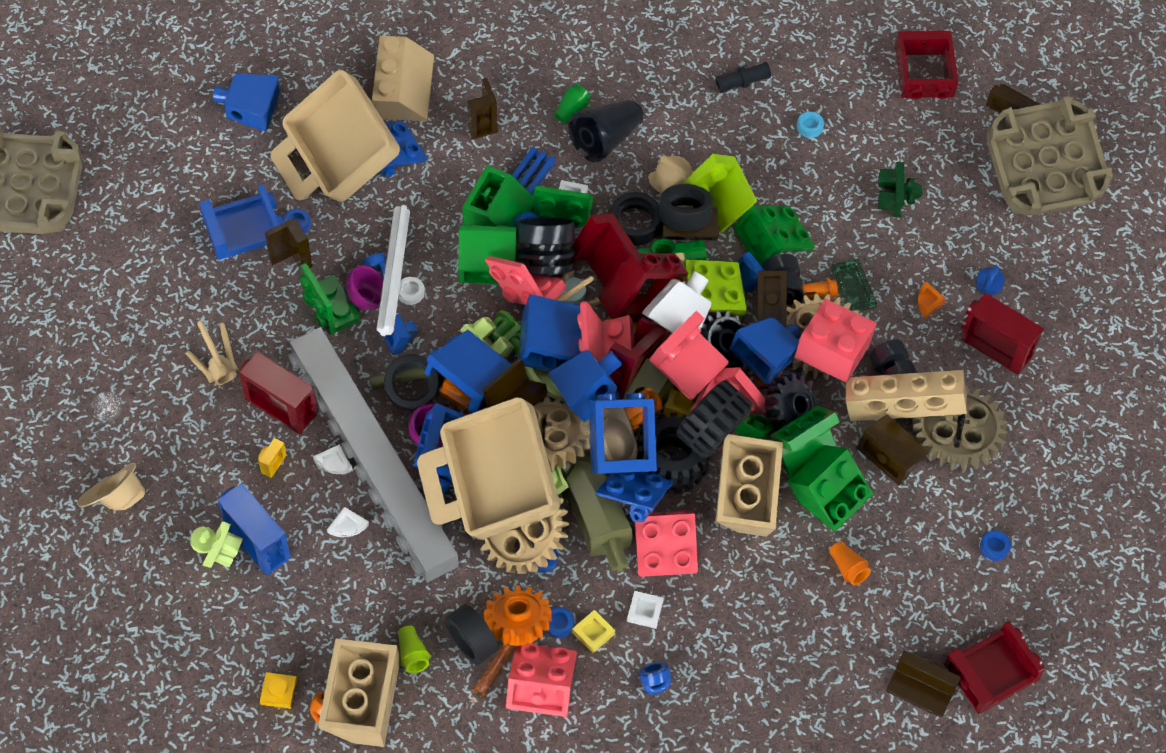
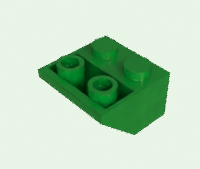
M487 165L462 207L463 225L477 224L492 227L505 225L514 227V219L519 213L533 211L534 197L512 175Z
M477 224L459 225V283L499 284L490 275V268L485 259L488 256L516 262V227L505 225L492 227Z
M825 445L787 481L798 502L834 532L873 495L872 490L848 449Z

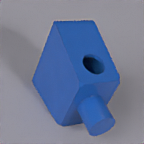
M236 74L233 77L230 88L215 87L213 101L224 104L227 119L267 131L280 94L279 78L275 75Z
M770 317L737 330L729 349L768 385L795 358L801 331L795 324L784 327L776 318Z
M585 350L550 371L548 375L572 411L583 422H586L589 419V401H598L597 395L614 394L616 392L617 386L610 377V374L623 364L613 351H610L602 359L598 360L589 350Z

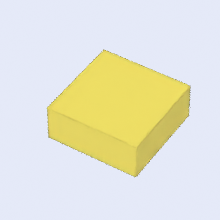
M593 610L572 628V633L594 653L615 635V630Z

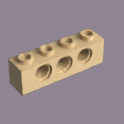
M954 370L850 377L846 383V405L850 421L879 420L885 415L896 419L967 414L964 371Z

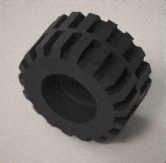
M721 381L689 413L678 427L676 435L702 459L708 458L723 444V440L727 435H731L752 410L753 403L729 381Z
M670 413V417H666L665 414L658 415V420H655L657 471L642 473L649 475L657 474L664 479L673 481L669 489H674L675 494H680L683 487H685L686 491L693 489L694 483L698 485L701 482L702 476H705L709 457L702 459L676 435L678 427L688 415L683 414L682 417H677V413ZM643 427L637 440L638 453L636 459H644ZM666 445H675L685 450L688 457L679 461H671L662 457L657 450Z

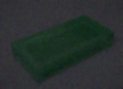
M858 258L832 264V272L845 303H851V311L858 310L862 312L877 308L876 299Z

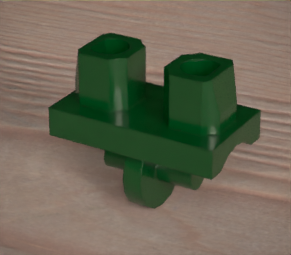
M896 162L895 169H880L878 187L893 188V192H879L878 209L893 211V217H901V207L904 206V199L907 200V204H914L915 199L922 196L923 188L920 184L915 183L914 178H907V183H904V162Z

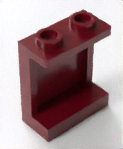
M613 213L591 216L571 249L575 250V256L571 257V259L574 261L586 260L603 285L604 290L598 298L600 302L631 253H639Z
M645 317L638 321L634 333V347L631 350L617 342L609 349V352L613 351L623 364L610 374V377L617 386L620 400H623L624 394L646 359H650L662 344L667 330Z
M1010 621L1004 623L1000 631L961 652L958 648L950 652L944 663L949 672L961 677L958 685L978 714L1038 682L1044 672L1041 658L1035 652L1032 653L1026 644L1021 630L1017 627L1014 628Z

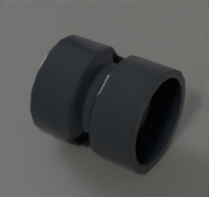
M778 254L766 259L762 265L765 271H787V305L793 304V300L801 301L805 293L802 279L800 278L798 259L791 254Z
M902 340L886 341L874 348L869 354L873 367L877 373H880L879 375L918 373L912 360H909V354Z

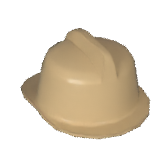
M663 155L660 158L656 171L650 173L648 178L650 185L662 194L668 187L682 184L694 171L685 158ZM682 205V206H676V207H693V206Z
M622 407L603 408L605 460L636 459L638 453L637 442L626 411Z
M136 463L128 464L118 473L98 482L79 498L77 505L79 507H86L99 501L112 510H126L132 507L146 493L134 473Z

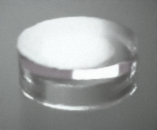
M104 392L94 398L92 410L98 420L111 422L121 415L122 403L116 394Z

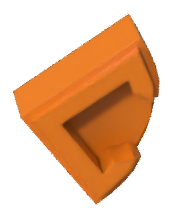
M928 282L923 283L918 293L917 305L919 311L926 319L946 302V298Z

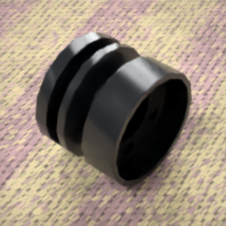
M537 217L516 221V240L529 244V247L517 250V257L523 258L517 262L523 263L530 274L550 276L575 270V261L566 259L575 256V250L562 247V244L575 241L574 220L556 217Z

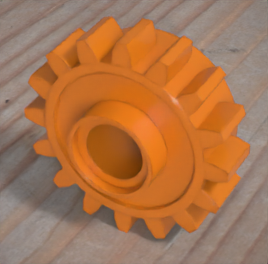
M516 585L515 591H510L506 587L504 588L503 595L494 593V601L487 600L486 602L487 609L484 610L485 622L493 632L495 639H499L505 645L520 646L532 644L538 638L541 639L543 637L544 630L549 631L550 629L549 622L552 621L549 600L543 599L542 592L532 594V587H528L525 591H521L519 585Z

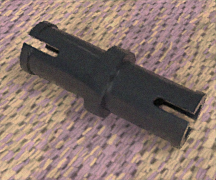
M767 62L748 68L742 66L737 68L735 72L716 76V85L720 93L741 86L747 88L751 83L771 78V71Z

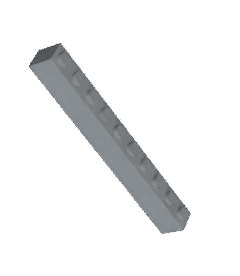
M321 327L290 341L291 353L288 354L292 366L295 370L300 368L304 374L301 376V379L314 387L319 412L321 414L327 413L330 418L327 422L334 436L340 435L343 440L341 447L347 459L353 457L357 464L354 466L358 478L361 482L367 481L370 489H368L371 500L375 505L380 504L384 510L382 517L389 529L394 527L398 533L396 541L402 552L408 551L411 555L410 564L414 573L417 576L422 575L428 583L459 567L458 554L441 526L431 521L426 501Z

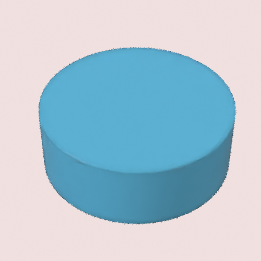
M805 112L799 116L797 130L802 136L814 138L822 133L824 120L819 114Z

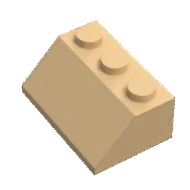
M380 35L372 104L382 119L427 121L434 55L407 37Z
M727 435L723 440L715 522L738 533L765 537L776 529L783 442Z
M336 638L318 724L319 729L351 743L385 746L400 665L397 645Z

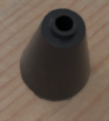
M632 100L579 110L572 114L571 117L573 119L568 123L571 141L577 151L582 148L588 154L584 156L586 160L594 163L605 159L642 123L643 110L639 104Z

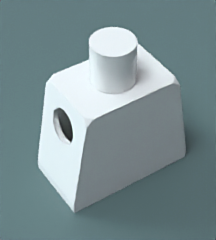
M695 271L686 285L672 279L644 309L642 314L672 334L696 310L706 318L712 302L700 294L709 280ZM705 319L703 320V322H702V323L699 325V327H698L700 330H701V328H702V325H703Z

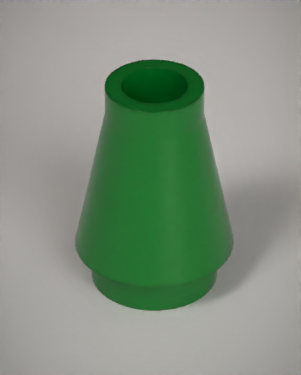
M573 84L572 87H568L557 110L553 114L554 117L566 124L572 118L573 113L582 110L589 104L588 100L591 97L589 92L579 84Z

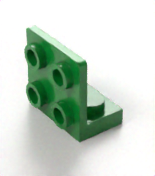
M535 186L534 213L538 217L571 219L575 221V229L586 225L591 216L594 196H590L588 193Z
M752 206L733 227L747 251L754 256L761 266L766 259L782 252L812 251L815 248L809 233L803 228L796 212L790 206Z
M307 263L301 265L302 276L299 277V280L305 290L301 292L302 297L308 307L313 306L316 313L314 315L321 328L326 327L330 335L361 321V316L355 306L349 302L345 290L335 274L317 281Z
M816 406L771 435L773 441L783 442L782 463L789 479L825 445L837 447L830 431L831 427L839 423L836 412Z

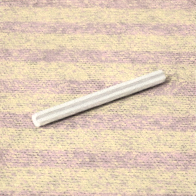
M406 205L396 206L393 213L376 329L384 337L391 335L394 331L410 210L407 209Z

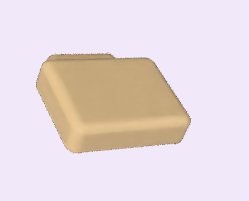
M338 70L284 117L283 127L289 136L272 150L271 159L295 199L304 200L320 186L326 196L337 202H344L394 160L400 152V147L358 80L346 71ZM295 149L298 150L311 171V174L304 180H302L288 157Z
M514 398L445 423L440 431L444 447L424 453L417 460L431 521L436 525H442L462 518L467 534L477 539H485L552 516L559 510L560 502L533 405L522 398ZM446 464L449 466L457 497L456 501L445 504L436 469Z

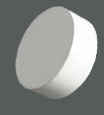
M406 277L400 281L398 299L402 303L413 305L423 299L425 291L421 280L415 277Z

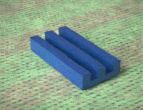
M533 146L512 174L518 181L531 161L536 158L519 182L525 187L542 162L545 163L527 188L531 195L534 194L535 186H539L556 163L555 157L550 156L549 158L545 152L541 151L539 153L537 148Z

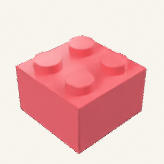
M825 298L802 333L795 358L847 383L870 346L877 323Z

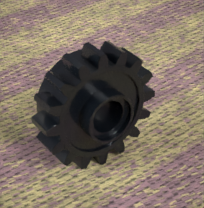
M729 311L711 312L706 316L700 334L728 360L725 368H741V360L729 348L737 330L746 327V324H742L739 321V316H730Z
M795 373L776 378V384L769 385V391L765 395V411L768 422L775 427V431L780 430L814 407L823 404L821 400L816 399L819 390H812L813 381H805V375L803 374L796 376Z

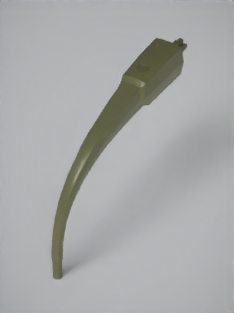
M417 366L402 368L396 374L394 383L428 378L424 370ZM438 372L439 378H446L440 372ZM385 374L369 378L372 389L384 386ZM546 418L543 419V424H542L544 447H545V427L547 426ZM584 449V457L576 456L575 464L566 461V468L561 469L563 478L568 484L566 498L578 522L590 556L606 554L611 570L617 571V573L622 572L623 568L629 567L623 549L631 545L632 529L619 501L595 495L596 491L608 477L605 473H591V457L586 449Z

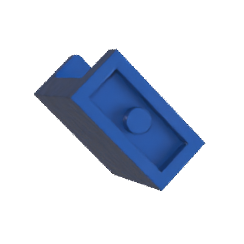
M264 184L258 186L259 194L215 208L212 207L210 199L199 202L202 218L218 260L266 246L265 232L284 223L281 214L275 215L273 209L277 207L272 192H266Z
M467 330L459 336L454 335L442 348H435L431 351L426 360L428 364L425 374L431 377L436 372H440L471 398L467 410L470 413H475L487 408L483 388L512 364L471 331Z

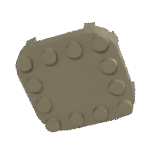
M1062 97L1060 101L1015 110L1012 107L1005 109L988 127L987 142L1002 195L1013 213L1025 216L1040 215L1088 205L1097 201L1108 189L1110 180L1113 177L1112 167L1107 168L1093 122L1096 115L1092 108L1088 109L1082 103L1073 100V97Z
M0 127V232L46 234L60 232L65 229L74 212L82 171V157L79 146L75 141L67 137L66 132L56 130L55 136L6 134L2 132Z

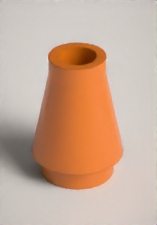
M843 541L835 543L830 548L829 553L833 557L845 582L858 585L868 578L871 573V569L868 567L869 562L846 546Z

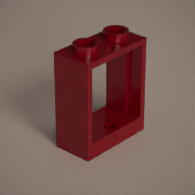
M898 31L895 52L901 98L916 100L926 97H937L939 99L954 97L958 85V75L951 31ZM906 55H942L945 79H909Z
M631 253L601 300V304L611 319L627 315L632 318L633 322H638L642 317L649 319L642 314L644 309L672 279L683 283L689 273L676 254ZM646 279H655L646 294H637Z
M985 292L979 301L974 299L967 308L965 314L968 316L961 325V329L964 330L961 340L1019 376L1033 357L1044 328Z
M259 352L252 359H247L241 366L239 373L245 400L301 435L318 415L314 387Z

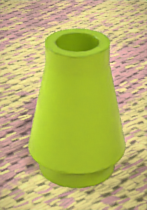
M402 627L397 632L401 666L408 673L422 672L429 666L430 654L417 635L415 627Z

